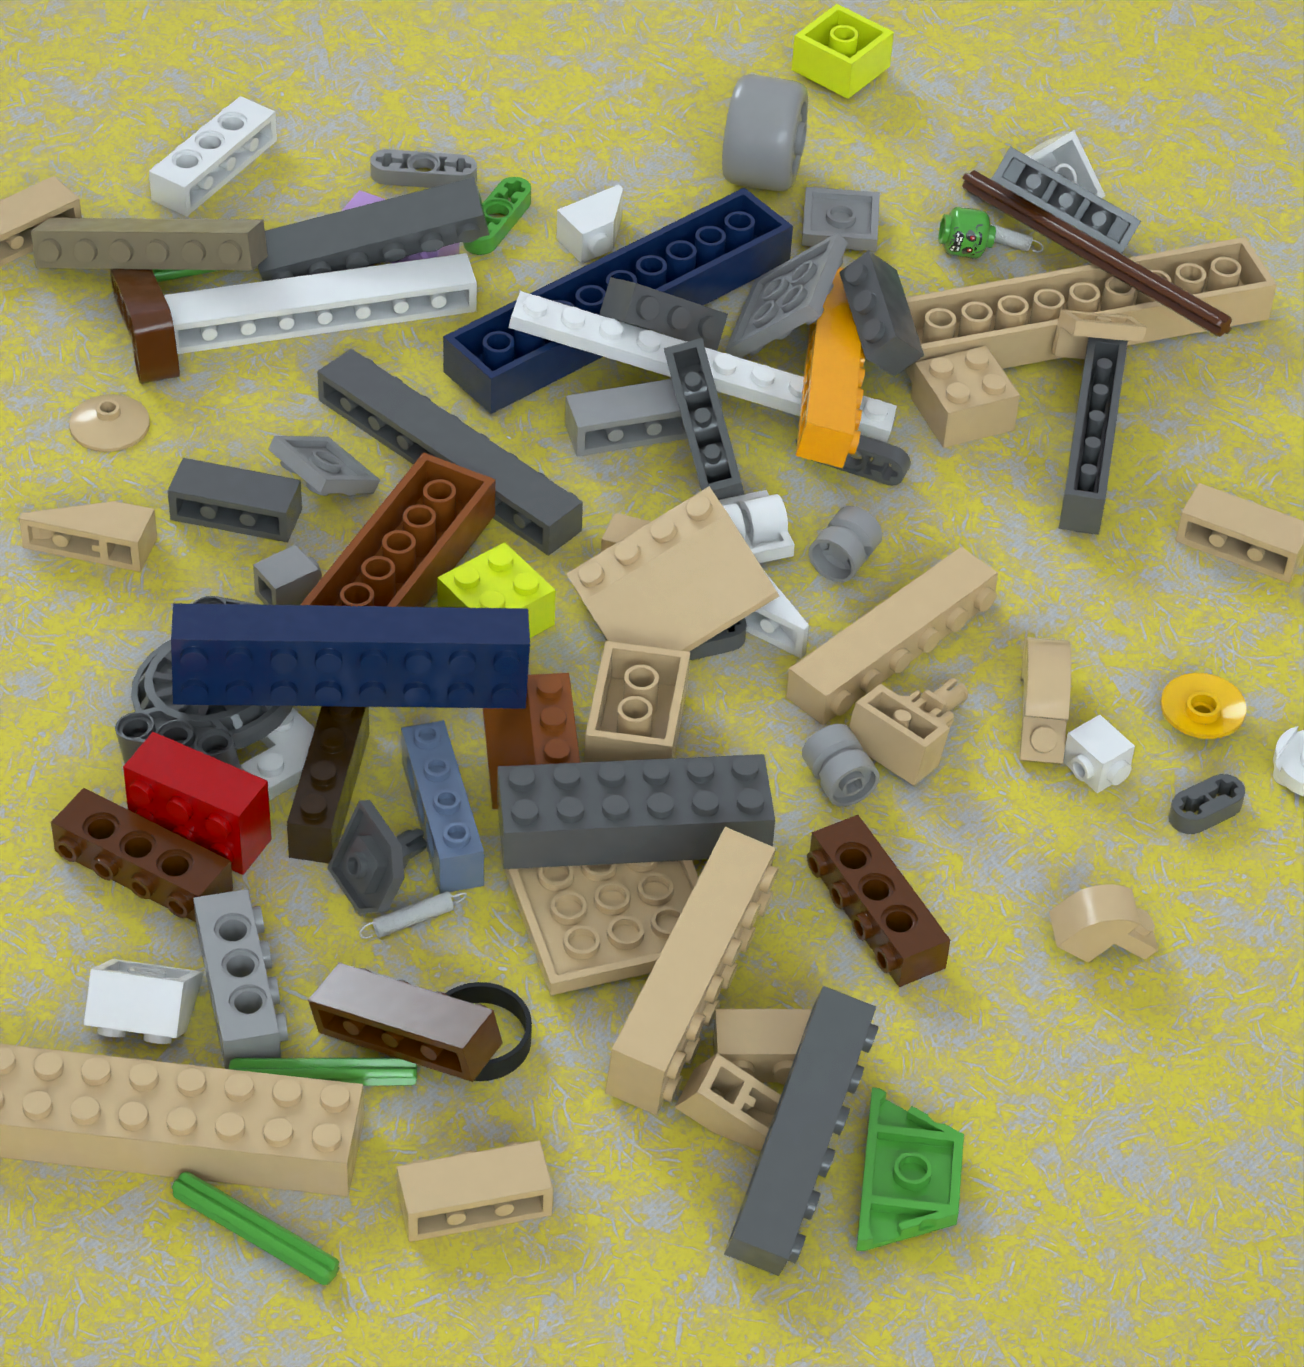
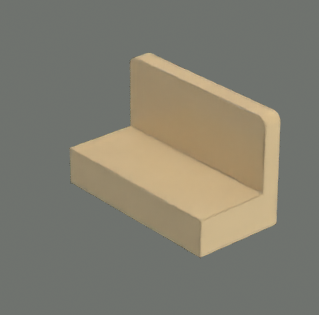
M1061 309L1052 353L1057 357L1085 359L1089 337L1144 342L1147 327L1131 316Z

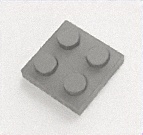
M806 187L802 246H814L838 232L848 242L846 249L877 251L880 192Z
M274 436L268 449L281 460L280 464L283 468L298 474L307 482L306 486L309 490L321 496H328L329 494H345L348 496L374 494L380 482L378 477L329 437Z

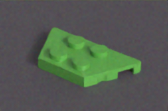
M872 1087L856 1251H867L957 1225L959 1214L964 1134L946 1124L934 1122L928 1114L913 1106L906 1111L886 1100L887 1092Z

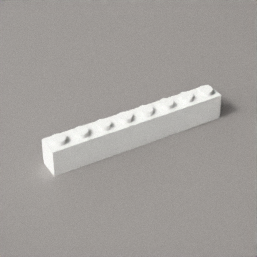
M467 253L164 295L172 315L177 354L477 312V282Z

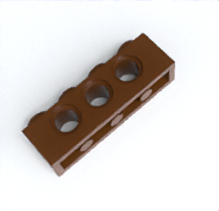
M83 788L51 821L54 849L62 858L69 862H77L93 870L104 880H113L142 899H150L168 908L177 917L188 918L196 922L193 898L233 891L230 860L86 788Z
M855 815L812 832L810 852L807 854L808 866L812 874L816 878L820 877L828 887L835 906L838 909L843 908L848 915L857 937L862 941L865 940L873 950L880 969L884 973H889L898 987L946 969L950 938L860 816Z

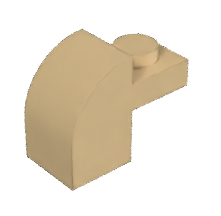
M1113 884L1088 887L1072 894L1049 911L1057 947L1088 963L1114 944L1143 959H1147L1158 951L1154 935V922L1145 910L1136 907L1133 891L1128 887Z

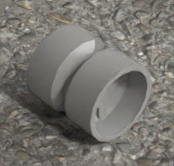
M857 506L841 508L829 522L828 527L824 528L810 545L808 555L811 564L822 576L829 580L842 583L851 580L865 560L881 543L883 533L880 524L874 516Z
M832 724L823 727L815 732L802 748V757L815 778L821 780L820 785L831 803L838 807L850 806L860 802L870 795L879 783L880 774L867 753L863 751L861 744L850 727L844 724Z

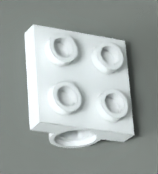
M767 490L719 500L759 564L794 556L795 544L788 533L787 512L780 495H769Z

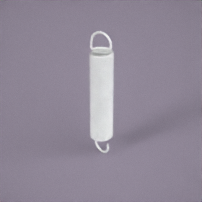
M992 225L996 227L994 240L996 243L1027 252L1032 241H1035L1042 246V249L1040 251H1032L1042 252L1044 249L1043 245L1039 241L1033 240L1032 236Z
M446 891L440 895L438 894L432 898L374 918L373 922L362 927L359 935L365 939L373 937L372 935L364 937L361 934L366 926L373 924L377 936L381 938L387 934L389 935L451 910L453 911V904L464 900L467 893H459L452 896ZM465 894L460 900L452 902L451 897Z

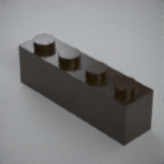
M321 706L287 821L289 858L330 863L339 844L370 734L369 707Z

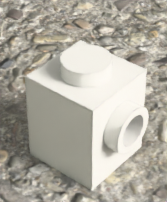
M1098 715L1068 732L1063 763L1072 770L1077 779L1084 781L1091 789L1099 793L1111 785L1121 784L1129 776L1132 770L1131 763L1135 745L1106 719Z

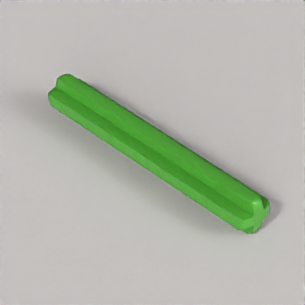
M396 1057L233 1058L229 1064V1069L358 1083L363 1084V1086H412L417 1081V1064Z
M182 1172L178 1179L174 1181L172 1185L173 1196L191 1208L322 1285L330 1284L333 1278L336 1277L340 1269L338 1267L339 1261L327 1252L190 1172Z

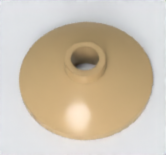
M115 394L96 396L84 401L75 408L69 420L70 433L74 440L85 448L99 452L121 451L136 445L146 436L150 426L148 411L140 402L127 396Z

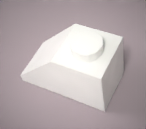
M618 184L557 210L556 239L581 263L613 251L622 219L623 188Z

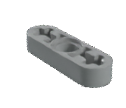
M384 149L375 152L370 158L371 178L379 184L433 188L474 177L477 182V163L472 157L467 155ZM418 168H430V169H432V170H431V171H426V172H421V171H416L415 169H418Z

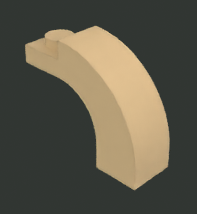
M1025 637L1020 679L1024 681V701L1019 761L1062 765L1070 708V642L1067 640Z

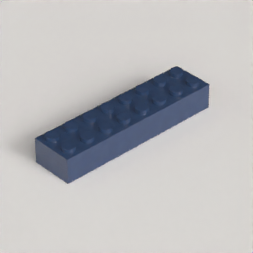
M173 603L171 630L173 705L526 709L530 653L528 609Z

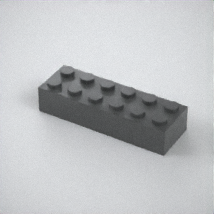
M764 754L498 766L497 805L503 869L709 859L725 827L773 847L775 815Z

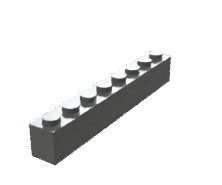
M350 349L317 371L318 397L320 402L410 463L414 464L424 452L496 479L495 516L493 519L549 556L582 531L583 502L576 495L567 492L549 480L543 473L537 472L519 460L514 454L505 451L490 441L484 434L478 433L463 423L457 416L448 413L433 403L428 397L419 394L404 384L401 379L392 376L377 366L371 359L365 358L353 349Z

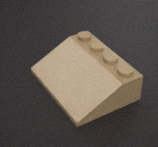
M710 486L567 573L575 590L607 641L690 652L779 597L778 592Z

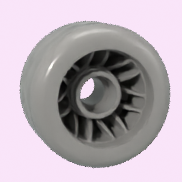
M755 74L744 75L738 79L728 109L723 140L722 170L723 176L728 182L739 186L771 191H786L792 187L799 169L807 132L808 92L802 83Z

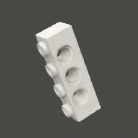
M242 96L238 97L149 170L151 201L186 217L277 141L276 112Z

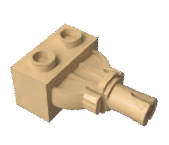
M953 678L945 681L934 692L925 690L921 698V692L918 690L909 696H899L884 685L879 684L855 703L849 727L861 744L863 751L870 758L914 786L939 766L948 733L953 723L954 715L951 711L966 701L968 691L962 683L954 687L957 684V680Z

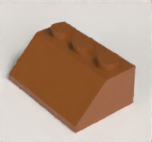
M569 673L528 675L526 709L483 708L492 809H498V766L580 763Z

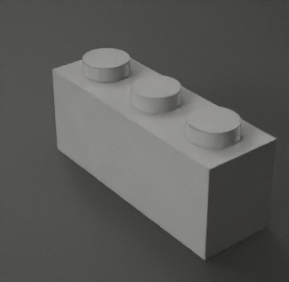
M672 379L566 396L565 427L577 457L688 439Z

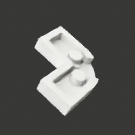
M292 708L290 714L278 728L261 739L269 749L240 765L242 770L268 781L269 800L299 784L315 730L294 708Z

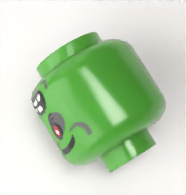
M955 207L950 211L949 215L944 214L941 219L938 242L939 244H944V249L949 255L977 259L982 256L986 248L993 247L996 227L990 225L989 216L985 211Z

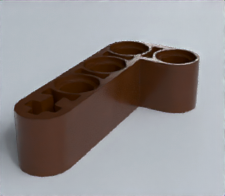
M111 269L110 276L114 298L132 339L135 366L140 384L180 377L171 311L152 269Z

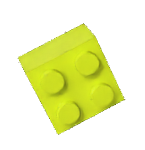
M836 4L794 35L792 71L849 99L890 67L894 32Z
M505 542L437 577L438 607L528 609L530 638L555 625L556 590Z

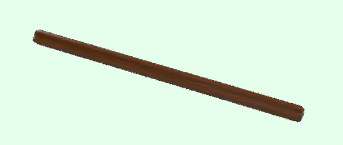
M973 170L970 174L965 173L962 179L965 180L962 185L963 189L1213 335L1221 337L1224 333L1228 334L1231 331L1230 324L1232 319L1224 312L981 173Z

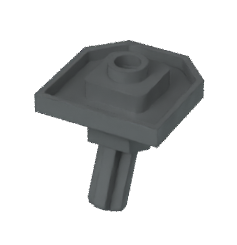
M370 800L358 802L327 867L358 914L389 911L405 878L404 869L408 861L427 847V842L423 838L424 832L418 828L413 831L406 830L396 837Z

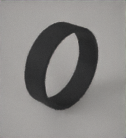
M487 982L463 984L445 993L450 997L466 1002L488 1003L505 1008L519 1019L525 1030L520 1043L509 1053L490 1059L474 1081H489L504 1077L516 1070L524 1062L531 1047L532 1021L527 1005L516 993L501 985Z

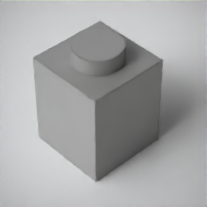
M297 545L253 564L255 594L265 605H300L322 578V573L316 560L313 557H307Z

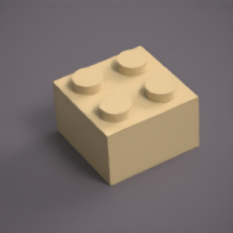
M987 346L915 363L911 399L943 448L1015 430L1020 395Z

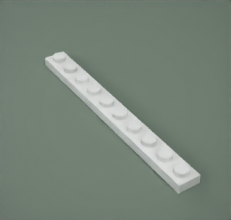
M520 291L508 327L669 377L671 375L663 348L687 342ZM705 347L718 392L800 416L803 376L794 375ZM863 396L859 408L862 410V416L857 431H861L860 435L887 443L897 406Z

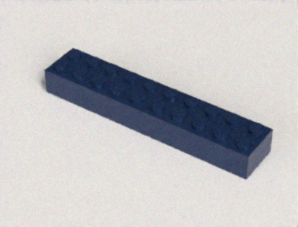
M742 188L530 294L599 315L610 277L634 282L704 306L790 260L793 226L746 188ZM516 301L443 336V372L490 414L603 356L508 328Z

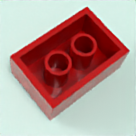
M155 732L148 736L123 766L128 810L230 860L231 869L234 872L244 875L272 840L268 781Z

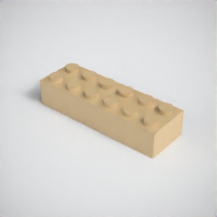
M727 827L724 828L612 1047L605 1089L606 1094L655 1115L658 1114L664 1100L669 1102L674 1100L682 1082L683 1076L680 1073L684 1063L691 1064L701 1043V1038L698 1036L703 1025L708 1027L711 1025L715 1017V1009L719 1007L720 1001L717 998L721 988H729L738 967L735 961L739 952L746 953L755 934L756 927H753L756 918L758 915L764 917L772 900L774 892L770 890L779 870L772 866L775 847Z

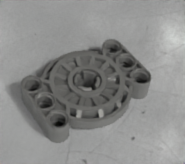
M206 596L193 602V604L261 605L217 596ZM171 640L150 653L139 666L132 681L131 691L135 712L121 717L116 723L115 731L124 764H126L148 736L155 732L241 769L237 750L265 738L278 728L290 714L293 706L173 705Z

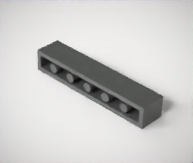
M471 177L266 230L265 237L268 257L258 265L263 281L368 267L386 261L395 262L403 259L405 256L421 252H435L444 246L460 242L469 243L477 240L479 237L490 235L475 178Z
M1088 338L1059 529L1099 535L1106 499L1128 341Z
M822 987L812 1007L724 1255L777 1276L780 1275L787 1261L794 1264L797 1262L806 1238L805 1235L798 1233L803 1218L811 1220L821 1195L820 1192L813 1190L818 1175L826 1177L835 1155V1150L828 1148L832 1133L840 1136L849 1115L850 1108L843 1106L846 1093L854 1094L864 1071V1067L857 1064L861 1050L869 1053L878 1031V1026L871 1024L876 1006L831 988Z

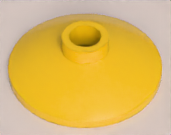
M1188 673L1174 678L1165 686L1160 701L1164 717L1174 728L1189 736L1202 739H1217L1234 733L1243 724L1247 711L1246 701L1236 686L1224 678L1208 673Z

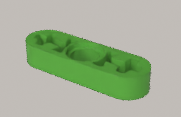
M520 177L505 178L482 203L490 235L479 237L473 242H463L464 248L468 252L476 255H485L497 248L531 205V184L527 180ZM494 213H500L506 216L502 218L490 217L489 215Z

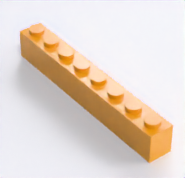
M841 267L837 270L833 279V288L826 297L822 315L809 325L796 456L839 468H843L848 454L855 455L859 444L861 431L857 430L862 416V410L859 408L864 389H861L865 376V369L863 368L865 355L839 274L844 269Z

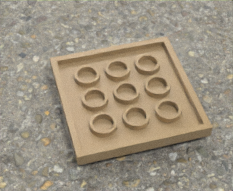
M500 847V859L503 865L502 848ZM692 860L504 869L550 996L651 973L699 879Z

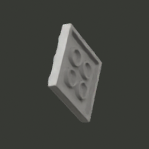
M837 232L756 278L725 352L739 358L748 354L755 355L769 342L775 339L783 340L802 324L810 325L814 323L824 311V302L833 288L832 282L837 270L843 263L842 256L848 242Z

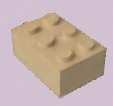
M605 641L585 733L584 762L675 758L688 690L690 652Z

